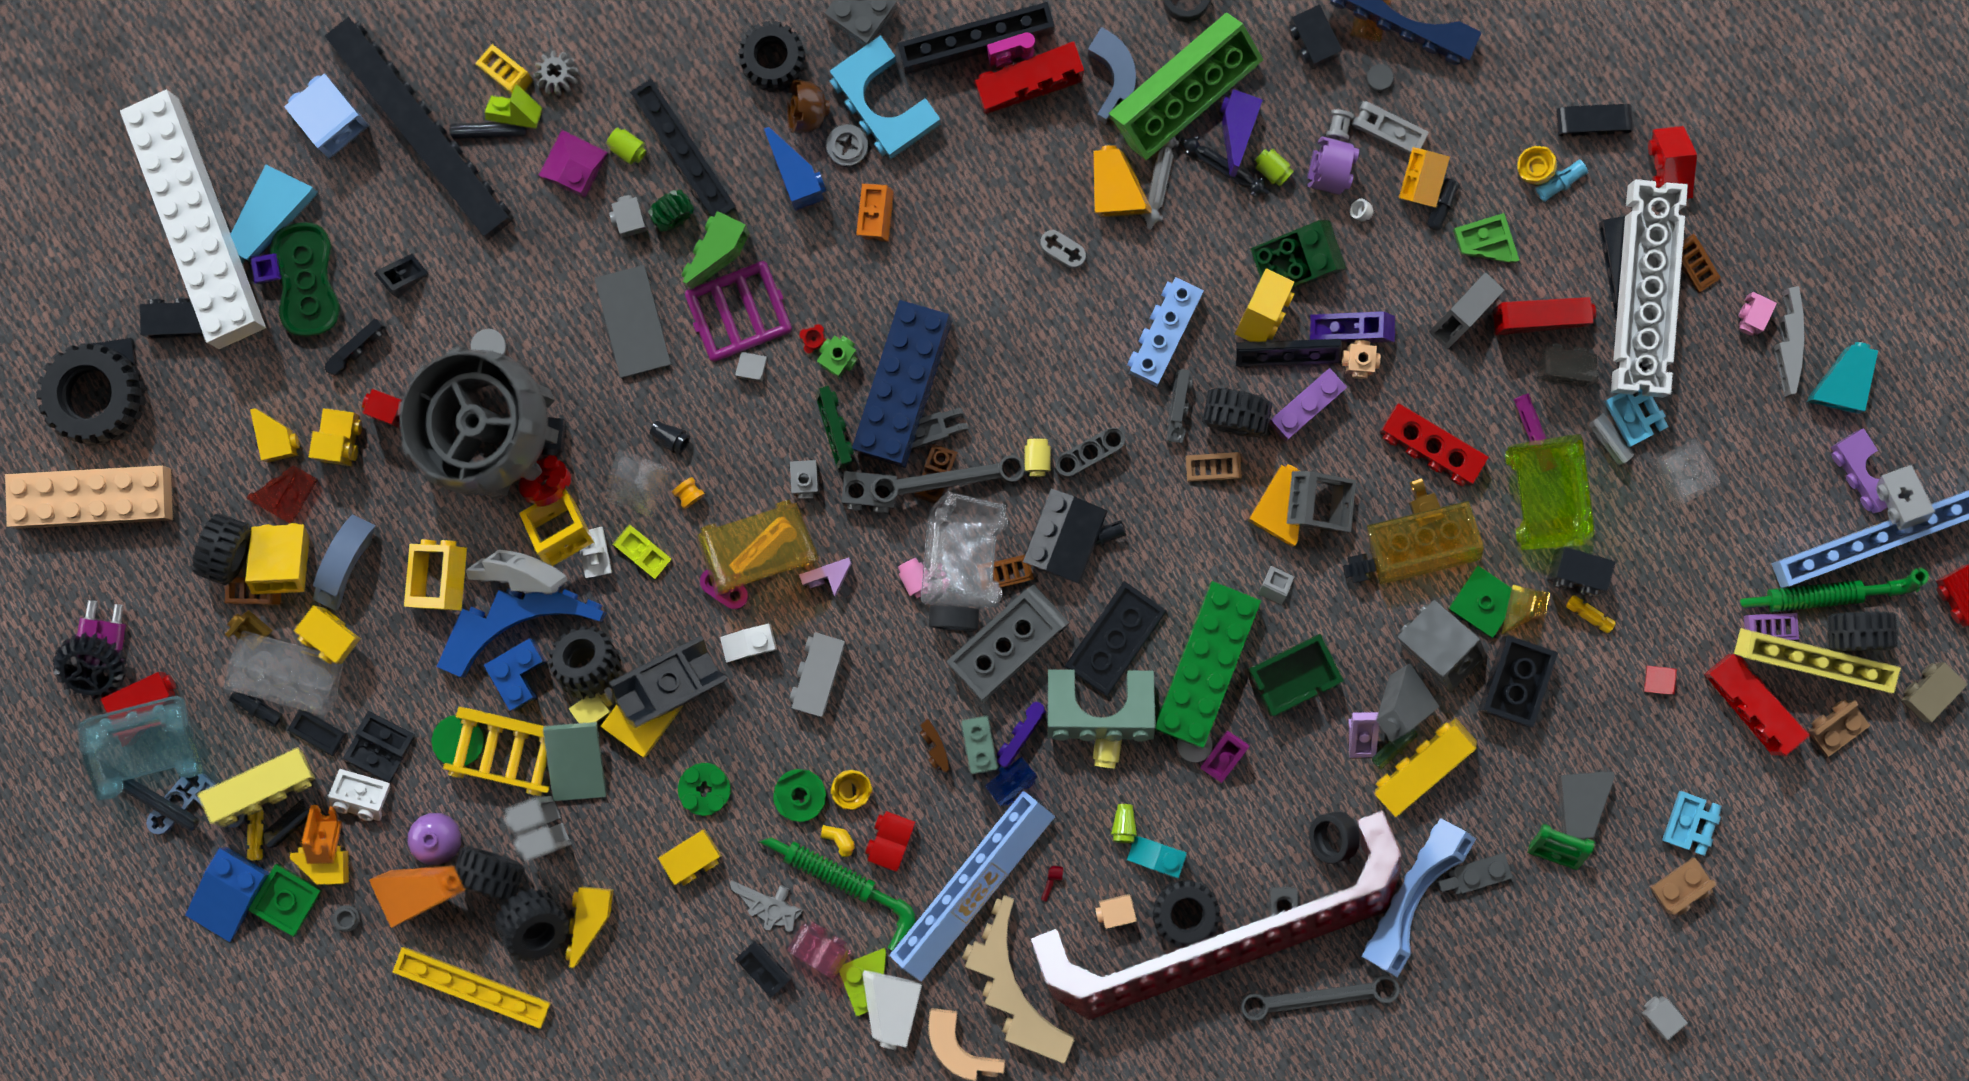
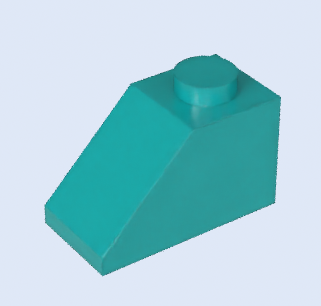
M1136 836L1134 837V843L1131 845L1127 860L1179 878L1187 853Z

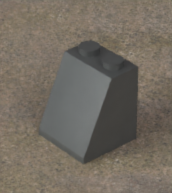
M1435 600L1430 604L1424 605L1419 610L1418 616L1411 623L1405 624L1399 632L1398 639L1401 645L1450 693L1487 657L1481 640Z

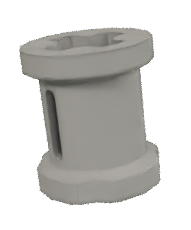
M1331 110L1332 122L1326 137L1348 141L1349 135L1347 133L1350 120H1353L1354 114L1345 110Z

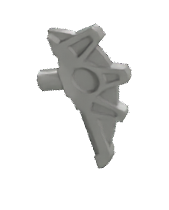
M731 880L732 891L739 894L750 907L748 913L751 916L757 914L765 921L764 928L766 930H770L773 925H785L786 931H793L794 921L803 910L794 905L790 906L785 901L790 890L789 888L780 885L776 896L770 897Z

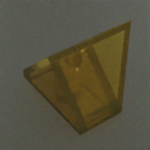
M1513 584L1501 635L1536 617H1545L1550 592Z

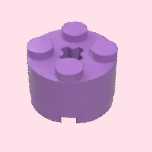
M1321 136L1317 144H1321V148L1319 151L1314 150L1308 172V179H1311L1312 182L1308 183V187L1340 195L1344 189H1350L1353 174H1350L1352 164H1355L1358 159L1359 149L1354 148V145L1351 143Z

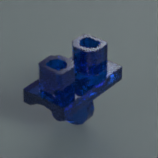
M1021 756L1006 769L1001 766L998 769L1001 773L988 782L985 787L1000 806L1003 804L1009 805L1015 800L1018 792L1033 786L1038 776Z

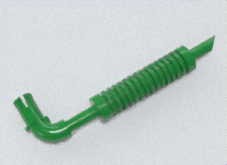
M1919 568V570L1915 569L1906 578L1887 581V584L1864 586L1861 580L1841 583L1786 587L1784 589H1768L1767 596L1742 598L1740 604L1745 609L1768 606L1770 612L1850 605L1853 603L1859 604L1864 603L1865 596L1888 594L1890 597L1914 591L1919 592L1920 587L1928 581L1929 574L1925 569Z
M772 837L759 841V843L785 855L784 863L788 865L792 863V867L798 866V870L802 868V872L806 870V874L812 873V877L816 875V879L821 878L822 882L826 880V884L830 882V886L836 885V889L840 887V891L844 889V893L850 892V896L854 894V898L858 896V900L864 903L870 898L892 909V912L900 918L896 924L898 928L888 945L890 950L893 951L897 943L901 942L916 923L912 907L900 898L896 900L874 889L875 881L871 879L867 881L865 876L861 878V874L857 876V872L853 874L851 869L847 871V867L843 869V865L837 866V862L833 864V860L829 862V858L823 859V855L819 857V853L815 855V851L809 852V848L805 850V846L801 848L800 844L795 841L792 842L791 846Z

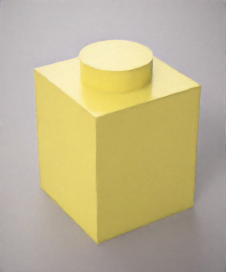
M598 693L595 694V698L590 699L586 696L585 699L577 702L569 710L578 723H598L611 713L610 706L613 703L606 693L602 695Z

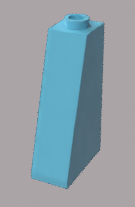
M265 165L230 234L241 263L244 264L245 260L251 262L250 258L260 256L271 244L276 232L289 225L316 196L318 191L291 176Z

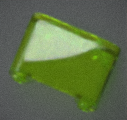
M1581 434L1510 445L1508 450H1506L1505 459L1507 466H1511L1513 471L1517 470L1523 521L1520 523V527L1516 528V539L1518 543H1521V550L1585 545L1594 535V518L1584 442Z

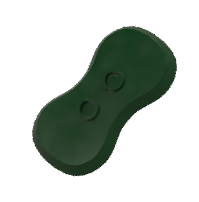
M301 222L287 225L276 232L270 247L271 254L277 253L283 291L279 305L280 321L289 333L296 336L308 337L323 334L334 327L340 312L339 302L331 288L327 273L331 254L330 238L321 226L314 223Z

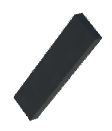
M1341 339L1236 342L1235 364L1236 367L1340 363Z

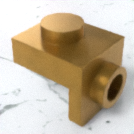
M248 610L243 615L237 613L227 625L230 629L225 635L230 638L234 634L254 652L273 630Z

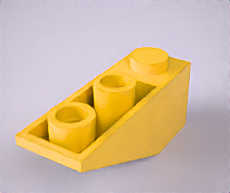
M581 886L578 892H574L572 907L576 908L575 918H571L569 934H573L572 945L568 944L566 960L570 961L569 967L574 968L578 965L609 919L613 898L612 889Z

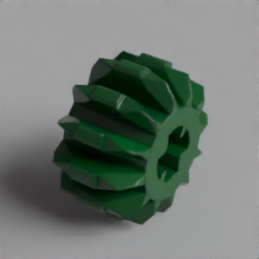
M672 190L670 193H665L664 196L658 198L652 204L648 213L654 225L661 232L678 228L680 224L690 218L694 208L687 194H684L682 190Z

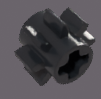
M1367 553L1348 557L1349 564L1343 566L1345 578L1352 577L1353 583L1371 580V572L1377 571L1375 560H1368Z

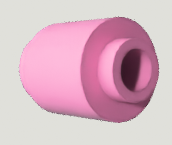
M913 558L898 566L899 576L909 596L915 595L916 598H920L931 592L929 587L933 583L922 562L919 563L917 558Z

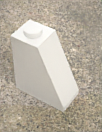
M864 970L863 979L872 1037L881 1041L880 1046L895 1050L897 1045L906 1047L922 985L913 980Z

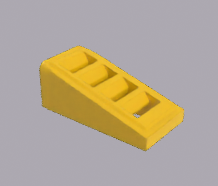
M493 44L475 63L510 94L513 93L515 85H518L525 91L533 81V78L525 69ZM495 53L499 58L489 68L487 64L490 61L487 62V60ZM503 62L507 63L498 74L495 73ZM513 68V73L506 80H504L503 78Z

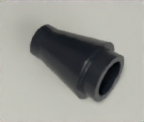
M658 420L654 422L650 429V434L657 438L672 453L677 452L681 454L689 444L690 436L686 434V430L661 423Z

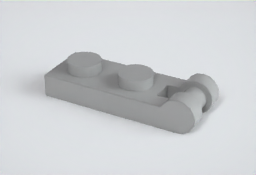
M1366 101L1362 102L1359 108L1361 112L1358 117L1354 118L1351 124L1353 127L1411 154L1413 147L1421 149L1429 133ZM1370 115L1377 118L1374 125L1367 122Z

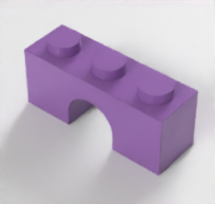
M1329 368L1269 421V424L1286 442L1347 387Z
M1863 428L1830 447L1833 451L1831 456L1834 462L1839 467L1843 466L1847 472L1846 480L1853 489H1858L1862 496L1860 501L1867 511L1871 510L1872 513H1877L1887 508L1885 501L1880 500L1877 494L1876 486L1879 479L1873 478L1868 474L1866 461L1870 455L1878 450Z

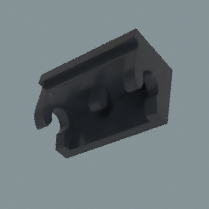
M757 939L735 958L770 998L792 979Z

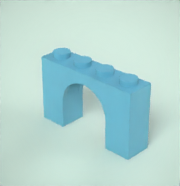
M880 35L831 69L830 75L832 79L829 82L837 93L842 91L847 100L844 103L852 114L857 112L862 121L859 124L867 135L872 133L877 141L874 145L882 156L887 154L892 159L939 126L941 119L926 98L905 113L891 118L879 116L869 109L864 100L868 83L896 62V56Z

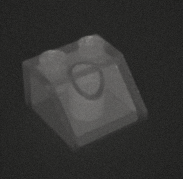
M1698 437L1651 461L1675 507L1691 501L1722 483Z

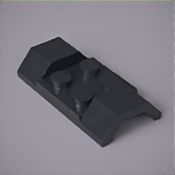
M702 635L609 682L614 701L624 718L636 729L698 698L728 679L715 666L707 652L705 641Z

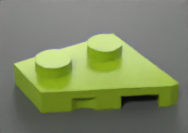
M885 947L837 966L856 1016L868 1012L863 979L864 970L884 974Z

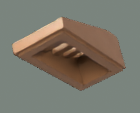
M1233 452L1186 455L1187 482L1242 479L1241 454ZM1216 459H1221L1222 474H1217ZM1227 459H1232V474H1228ZM1195 460H1200V476H1195ZM1206 460H1210L1211 475H1206Z

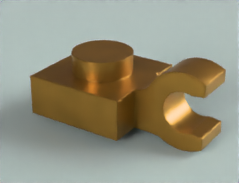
M1422 478L1409 482L1416 500L1409 502L1418 527L1443 518L1444 515L1435 493L1427 495Z

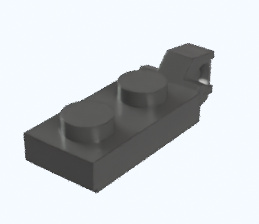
M1180 369L1175 372L1165 440L1168 442L1182 443L1186 433L1185 428L1182 426V418L1186 419L1189 405L1185 403L1186 393H1190L1193 378L1189 377L1190 370Z
M1503 852L1454 867L1448 871L1450 877L1437 881L1441 892L1454 889L1455 894L1513 877L1506 855Z

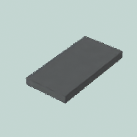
M641 265L594 278L620 378L671 366L646 266Z

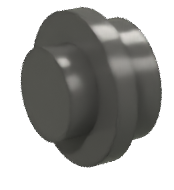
M351 905L339 907L333 916L334 925L343 932L354 930L360 923L359 911Z

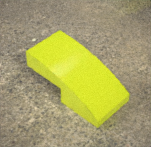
M630 524L613 543L616 548L654 579L671 561L667 554Z

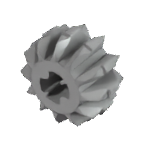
M551 51V58L549 59L545 54H542L541 57L544 63L536 62L535 66L540 71L534 73L535 79H540L537 83L539 88L545 87L547 94H551L555 89L557 96L561 95L562 87L567 92H570L571 89L568 83L577 84V80L573 76L579 73L578 69L573 67L575 64L573 58L567 59L565 52H562L558 57L555 51ZM556 69L560 72V76L556 77L551 71Z

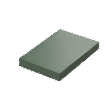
M597 722L544 726L543 734L553 801L606 797L607 792Z

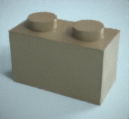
M1945 662L1929 664L1922 672L1924 677L1918 683H1911L1904 690L1906 696L1901 701L1923 722H1933L1968 685Z

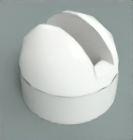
M1364 199L1356 200L1350 209L1351 216L1362 222L1369 220L1374 212L1373 206Z

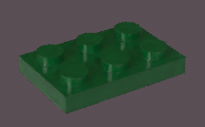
M828 385L819 388L815 398L838 471L849 466L854 452L851 442L845 441L844 432L847 430L843 416L838 417L836 411L837 406H839L836 392H831Z

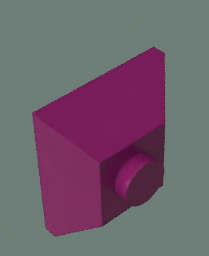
M561 130L538 176L585 198L608 152Z

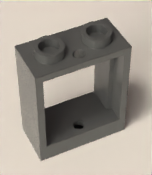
M1292 471L1287 524L1330 532H1351L1356 480L1312 471ZM1317 483L1333 486L1329 523L1313 520Z

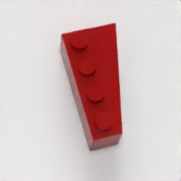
M1073 41L1022 62L1009 64L997 72H985L978 76L979 79L975 80V87L984 113L988 114L1083 82L1084 68Z
M1727 654L1709 669L1704 676L1771 755L1786 756L1810 736L1809 733L1782 706L1779 700L1765 688L1762 680L1748 670V664L1741 656Z

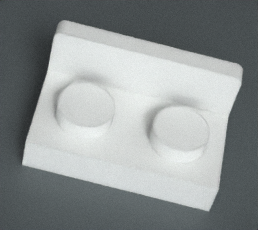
M339 769L328 795L329 804L336 812L342 814L347 812L353 813L366 821H380L382 817L381 810L391 788L390 783Z

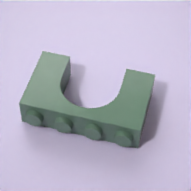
M1048 670V738H1054L1058 741H1064L1069 738H1079L1083 741H1092L1094 739H1107L1109 741L1133 739L1138 742L1154 739V671L1127 670L1125 706L1115 715L1101 718L1085 713L1078 706L1075 699V670Z

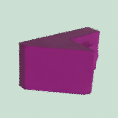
M1227 731L1221 736L1217 745L1200 768L1222 783L1247 751L1249 745Z

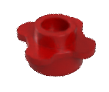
M816 324L814 327L802 329L799 332V337L803 339L804 351L806 353H813L814 350L821 348L826 341L822 325ZM816 337V341H812L811 338Z

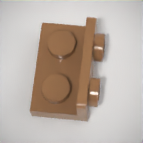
M1843 699L1832 707L1834 712L1827 717L1821 715L1811 722L1813 727L1807 732L1826 757L1832 755L1870 726L1856 706L1859 704L1856 700L1846 701Z
M1692 857L1650 888L1668 914L1674 915L1677 913L1679 916L1687 912L1691 908L1690 903L1697 898L1703 900L1713 893L1712 888L1717 884L1708 877L1696 858Z

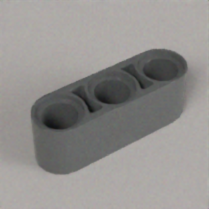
M1112 427L1061 454L1056 461V472L1063 478H1071L1119 452L1125 443L1124 433L1120 429ZM1109 434H1116L1120 438V444L1116 447H1111L1106 443V437ZM1088 446L1094 447L1098 453L1097 457L1088 460L1083 456V450ZM1064 459L1072 460L1075 465L1074 470L1071 472L1062 471L1060 468L1061 461Z

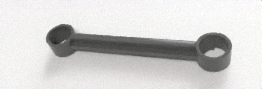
M1009 455L995 464L897 480L889 476H880L871 483L869 492L874 501L883 504L893 500L897 495L1001 479L1004 482L1012 483L1023 476L1025 465L1018 456ZM1008 459L1014 460L1019 465L1016 475L1010 478L1005 476L1002 471V465L1008 462ZM881 480L888 481L892 486L890 494L884 499L878 497L875 492V487L881 483Z
M1381 975L1375 978L1372 983L1263 997L1258 993H1249L1243 997L1240 1007L1246 1018L1256 1021L1262 1019L1269 1012L1373 998L1383 1003H1389L1398 997L1399 985L1394 978L1388 975ZM1382 979L1390 980L1395 985L1392 994L1386 997V999L1381 998L1376 992V985ZM1251 997H1257L1264 1003L1261 1012L1255 1015V1017L1250 1016L1244 1008L1245 1002Z

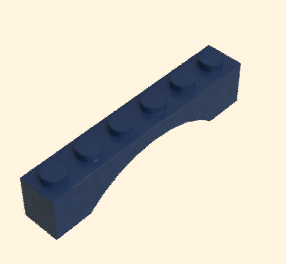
M1383 0L1330 1V4L1337 8H1347L1353 11V15L1359 19H1369L1376 22V26L1384 31L1392 30L1400 34L1399 37L1404 41L1423 45L1422 49L1429 53H1439L1445 56V60L1454 65L1464 64L1470 60L1482 33L1460 21L1448 24L1417 22L1397 13Z

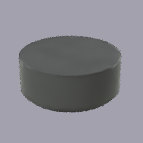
M1384 64L1372 66L1367 73V84L1375 91L1386 90L1393 81L1392 70Z

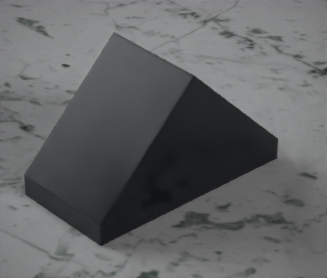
M410 254L376 270L374 274L386 289L398 299L424 278L428 271L413 254Z

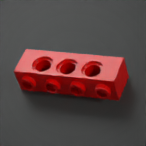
M1400 403L1395 405L1380 430V433L1384 435L1382 438L1384 441L1393 446L1400 444L1406 448V454L1417 460L1420 457L1429 462L1428 467L1438 473H1442V471L1452 475L1450 480L1462 487L1465 484L1470 486L1474 483L1489 458L1487 455ZM1405 427H1412L1415 430L1416 438L1414 440H1408L1404 436ZM1428 440H1433L1438 444L1439 449L1437 453L1433 454L1427 450L1426 443ZM1450 454H1457L1460 457L1461 464L1459 467H1454L1449 463Z

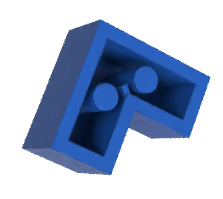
M529 638L484 664V667L509 711H516L537 698L525 675L547 661L535 640Z

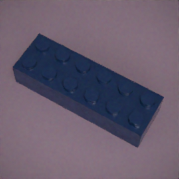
M899 300L852 445L856 454L906 468L912 450L911 447L916 437V431L919 427V422L922 418L953 322L949 314Z

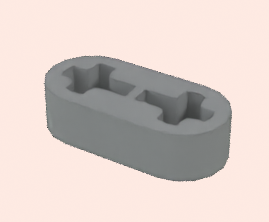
M1049 230L1042 235L1040 241L1041 248L1046 254L1067 267L1078 268L1082 266L1086 258V252L1081 245L1055 230ZM1053 236L1057 237V244L1062 246V249L1060 250L1055 246H1052L1051 249L1047 248L1048 242L1045 239H1051ZM1067 249L1070 252L1078 250V256L1081 260H1074L1073 263L1070 262V256L1064 250Z

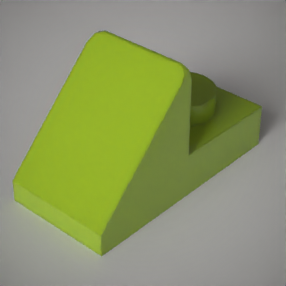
M515 85L510 99L497 96L490 97L485 110V120L536 128L542 113V107L522 88Z

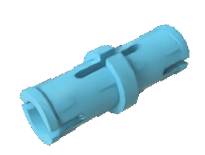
M1579 159L1563 171H1557L1554 177L1547 183L1536 187V192L1542 201L1545 202L1561 190L1569 189L1570 184L1588 174V169Z

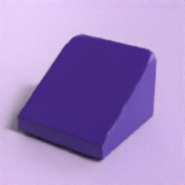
M277 253L250 258L255 284H266L281 279Z

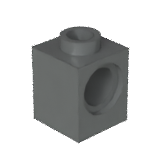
M1269 887V918L1282 914L1276 908L1277 902L1281 899L1289 901L1290 908L1288 911L1298 908V889L1296 887Z

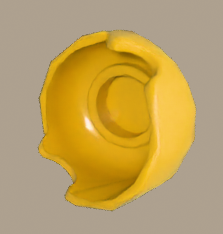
M1533 146L1525 149L1518 159V173L1529 184L1541 185L1547 183L1556 173V157L1549 148L1544 146ZM1530 163L1532 164L1533 172L1529 168Z
M851 769L838 774L831 786V795L834 802L843 809L855 810L867 803L872 793L869 778L862 772ZM852 784L856 788V793L854 796L852 791Z

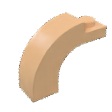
M931 1008L929 1018L930 1041L937 1057L944 1066L956 1075L976 1081L977 1070H981L982 1075L997 1077L998 1073H1004L1005 1060L973 1056L961 1048L955 1035L957 1011Z

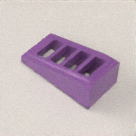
M1797 613L1744 616V626L1747 630L1757 632L1756 620H1760L1761 633L1767 634L1766 620H1770L1772 636L1788 640L1799 639ZM1777 619H1780L1781 635H1776ZM1785 619H1790L1791 634L1786 635Z

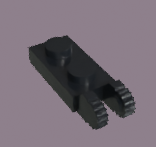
M373 319L340 348L329 361H326L327 363L324 366L326 373L334 374V376L339 373L341 374V371L343 372L347 368V361L349 359L354 361L364 353L362 347L369 341L372 344L378 341L384 335L382 330L386 327L381 320Z

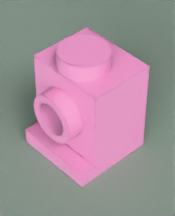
M1755 292L1746 296L1745 300L1749 304L1745 303L1738 315L1741 318L1738 325L1740 326L1739 330L1752 336L1754 333L1759 334L1764 331L1777 304Z

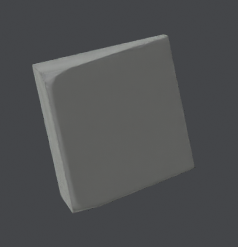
M741 352L735 376L741 379L762 382L767 357Z
M1270 566L1258 594L1282 605L1294 576Z

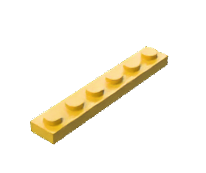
M406 947L401 948L392 971L395 974L537 1028H542L551 1002Z

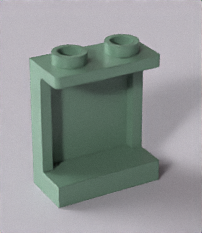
M988 716L963 720L962 728L970 772L977 773L997 769Z

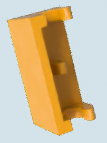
M1413 147L1399 198L1436 207L1450 156Z

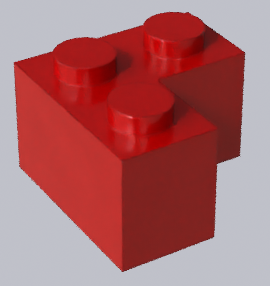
M1685 127L1653 129L1652 140L1648 141V152L1650 156L1653 155L1657 170L1656 176H1653L1652 181H1656V188L1662 187L1665 183L1687 184V199L1693 198L1697 153Z

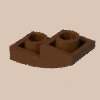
M933 444L922 475L951 471L958 452ZM945 488L915 492L914 496L939 505Z
M927 719L920 724L923 730L919 733L929 745L932 742L936 745L928 752L932 756L928 761L937 772L941 769L947 772L949 770V762L944 744L933 724Z

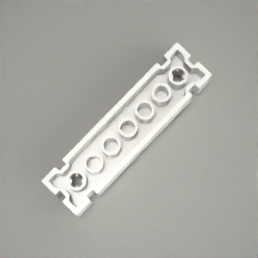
M1634 180L1628 185L1626 206L1633 208L1625 216L1613 360L1614 362H1620V367L1612 372L1611 393L1632 395L1638 392L1639 389H1643L1642 396L1663 398L1671 394L1672 373L1666 372V366L1674 361L1685 216L1679 215V210L1686 206L1687 184L1665 183L1662 187L1656 188V181ZM1652 207H1655V211L1659 212L1658 215H1655V212L1651 210ZM1641 362L1643 367H1647V370L1644 372L1639 368Z

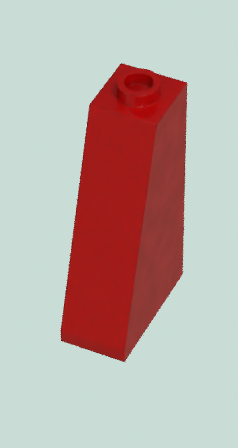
M1590 297L1501 302L1493 309L1495 336L1587 327L1593 324V319H1596L1595 304H1591Z

